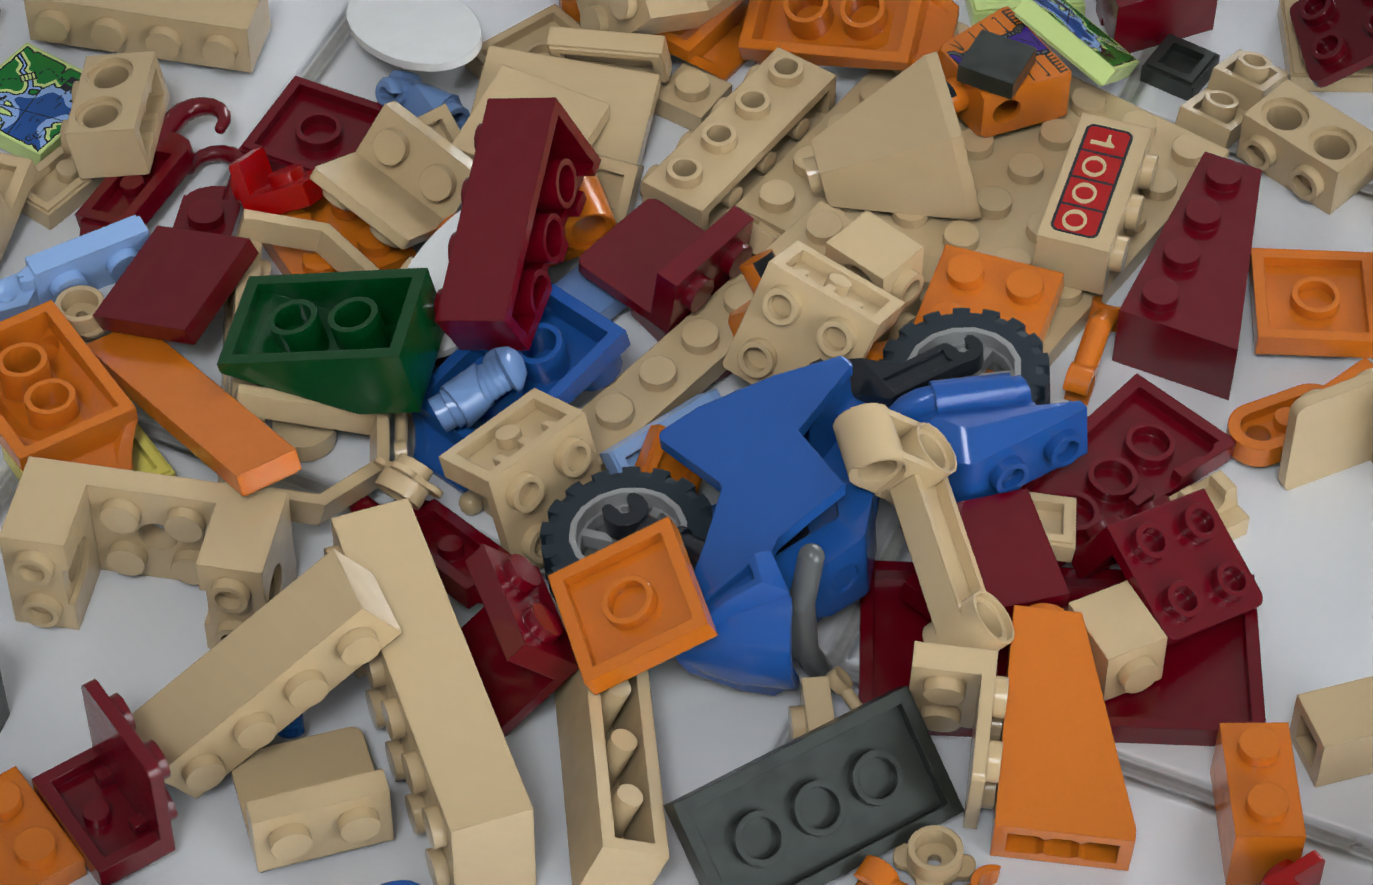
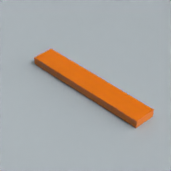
M112 332L87 343L109 374L134 403L240 495H250L302 469L297 451L291 444L164 340Z

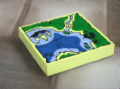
M1021 0L1013 10L1014 16L1099 86H1105L1128 78L1140 63V61L1066 0Z
M25 43L0 65V148L15 156L32 159L35 165L61 145L60 129L62 121L69 118L73 104L72 86L75 81L80 80L82 70L29 43Z

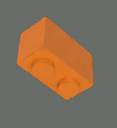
M1289 722L1220 723L1210 776L1225 884L1260 885L1265 874L1277 863L1286 859H1290L1293 862L1300 859L1306 840Z

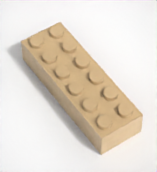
M409 498L331 518L333 546L324 548V556L332 549H335L372 572L402 631L398 637L380 650L374 659L354 671L357 679L365 676L368 678L372 689L366 690L365 694L373 725L376 730L386 727L391 741L385 742V750L392 776L396 782L406 779L411 792L405 795V804L415 835L426 833L432 847L425 849V857L433 885H536L533 807Z

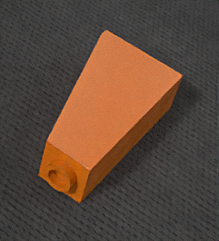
M1038 603L1029 607L1014 605L1012 623L1015 635L1014 640L1008 644L1005 677H1009L1005 719L1002 722L1000 741H1003L999 782L996 785L990 856L1128 871L1136 841V825L1082 612L1065 611L1057 605Z

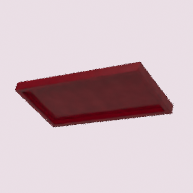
M875 560L870 590L865 596L860 598L858 698L862 704L896 687L907 685L909 688L915 641L924 642L922 636L923 628L932 622L900 599L903 582L916 571L913 562ZM1060 567L1070 592L1068 603L1127 581L1119 569H1108L1080 580L1074 568ZM1068 605L1063 607L1065 611H1068ZM1257 608L1250 613L1180 642L1166 645L1162 679L1155 681L1141 692L1124 693L1104 701L1114 742L1215 746L1220 723H1266ZM1008 645L998 651L996 676H1006ZM959 727V729L952 732H936L928 730V732L933 736L972 737L973 728Z

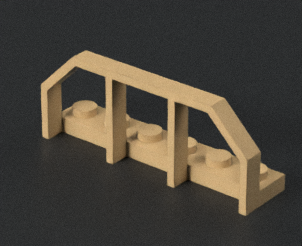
M244 209L236 237L250 238L259 254L224 303L223 345L249 276L270 275L271 261L261 259L262 243L317 252L338 272L380 269L329 223ZM222 374L221 388L264 423L268 419L370 435V463L320 494L265 487V489L288 492L291 522L320 525L377 489L374 483L383 469L374 464L373 461L376 456L390 461L389 413L356 414ZM218 475V482L227 483Z

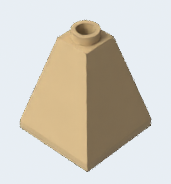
M937 51L921 57L810 140L814 156L803 159L812 194L824 191L827 203L832 207L973 220L982 217L963 134Z

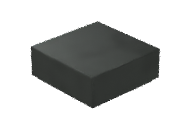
M982 29L958 65L957 81L1012 100L1035 64L1037 48Z
M1169 33L1142 65L1140 81L1188 101L1197 95L1210 80L1213 67L1219 64L1220 55Z

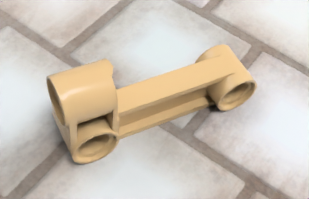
M864 403L842 412L835 419L833 430L850 482L855 486L875 493V496L885 499L895 506L932 622L923 628V641L998 651L1014 640L1015 635L1013 623L1003 605L985 589L948 476L957 469V459L946 437L930 423L918 422L890 410L884 404Z

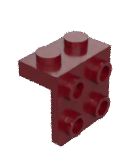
M1299 0L1291 6L1290 16L1309 77L1316 87L1323 88L1373 64V0Z
M647 199L581 254L578 270L581 275L668 334L688 315L699 310L708 298L726 282L741 273L739 266L751 258L753 251L749 243L754 218L734 206L704 231L660 200Z
M1204 488L1172 501L1168 495H1164L1138 508L1133 513V516L1122 519L1118 513L1095 523L1085 531L1089 540L1074 552L1071 562L1080 580L1119 565L1126 580L1168 637L1167 645L1175 644L1250 613L1259 607L1263 601L1261 590Z
M482 544L465 562L484 607L461 627V630L505 737L575 673L579 667L568 634L539 568L532 565L519 554L509 555Z
M93 679L81 685L92 747L32 778V783L38 797L84 857L85 865L99 885H111L176 850L171 821L178 817V813L169 792L165 788L164 780L171 776V771L163 752L152 739L143 743L134 731L136 730V724L124 699L118 693L108 696L99 682Z

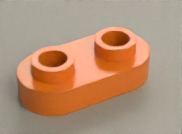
M1315 383L1301 384L1236 408L1229 416L1226 434L1236 441L1232 457L1243 464L1254 467H1266L1281 462L1291 405L1304 393L1313 389H1324L1327 386Z

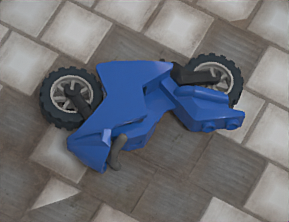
M952 308L953 314L942 316L939 311L923 316V322L915 325L911 321L899 330L897 340L889 339L883 349L884 360L847 359L843 356H838L823 361L820 358L811 362L810 365L771 376L699 406L664 428L659 434L662 450L718 490L720 495L717 504L711 505L704 494L698 496L695 485L689 480L682 477L677 481L671 478L669 471L654 468L652 473L641 472L640 467L636 466L622 467V473L611 475L608 470L591 475L592 481L584 485L579 481L565 490L566 497L562 501L556 499L547 511L549 522H542L540 528L542 558L550 593L555 599L548 575L584 558V553L588 547L601 550L669 516L679 529L718 636L674 658L689 673L737 690L775 696L787 689L798 690L800 680L799 675L794 669L792 657L808 677L825 676L833 669V665L819 648L817 622L825 617L834 615L868 593L877 551L875 522L880 497L875 496V493L855 486L849 480L833 430L834 421L842 412L864 403H879L918 422L930 423L946 437L956 455L957 469L948 476L956 502L1018 490L1023 485L1057 468L1068 466L1077 458L1088 453L1087 407L1080 400L1050 404V363L1048 353H1043L1041 339L1035 333L1029 335L1026 332V325L1013 317L1006 321L1000 318V312L983 309L982 314L970 313V308ZM987 369L995 371V372L985 373V371H986Z

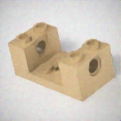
M29 456L0 531V548L15 620L42 628L55 626L80 630L100 571L109 570L127 576L144 575L180 580L187 584L199 585V590L206 591L209 610L204 625L207 646L211 649L296 580L298 576L287 491L262 488L250 495L242 496L228 483ZM154 524L162 525V526H164V529H163V528H159V527L155 526Z

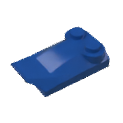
M551 282L552 291L529 351H517L523 357L527 371L523 390L517 392L512 388L510 392L500 396L498 400H495V404L470 428L466 426L460 428L458 426L446 433L430 406L428 399L440 393L439 390H441L440 387L466 370L473 363L476 365L482 364L485 354L490 351L456 349L432 373L420 412H412L415 426L414 459L433 471L434 475L463 494L469 489L444 476L439 456L533 388L570 404L583 391H596L614 382L621 372L623 363L621 354L631 345L625 329Z

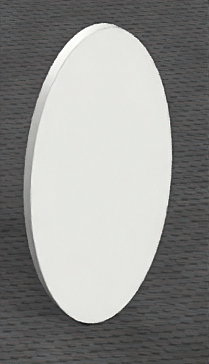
M350 0L347 6L348 26L357 43L376 58L400 67L402 70L437 72L455 69L472 61L482 47L483 37L479 20L475 13L461 0Z

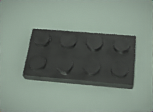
M907 685L896 687L664 805V809L699 885H825L859 867L867 855L878 857L908 841L918 829L929 825H939L964 811Z

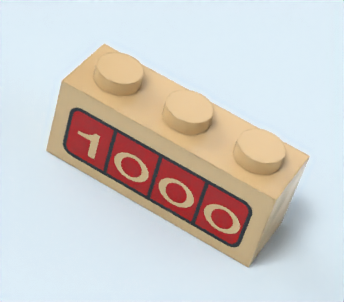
M1082 112L1036 234L1033 266L1064 273V286L1100 295L1104 294L1111 271L1122 273L1130 245V237L1124 236L1125 231L1136 232L1138 229L1145 196L1138 195L1140 189L1150 191L1154 183L1159 155L1149 153L1152 128Z

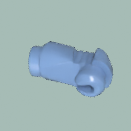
M393 70L388 77H383L378 82L375 89L376 99L381 106L395 100L416 117L446 103L460 130L470 116L468 109L462 106L458 95L422 83L419 75L410 71Z
M508 346L491 349L485 354L482 364L476 365L473 363L466 370L440 387L441 390H439L440 393L432 396L428 401L446 433L458 426L460 428L463 426L470 428L495 404V400H498L500 396H504L506 392H510L512 388L517 392H521L527 377L523 357L515 349Z

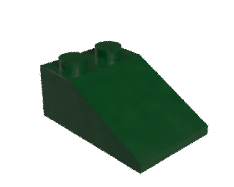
M428 268L249 276L217 362L218 369L224 375L356 414L420 412L445 333L435 322L434 301L437 293Z

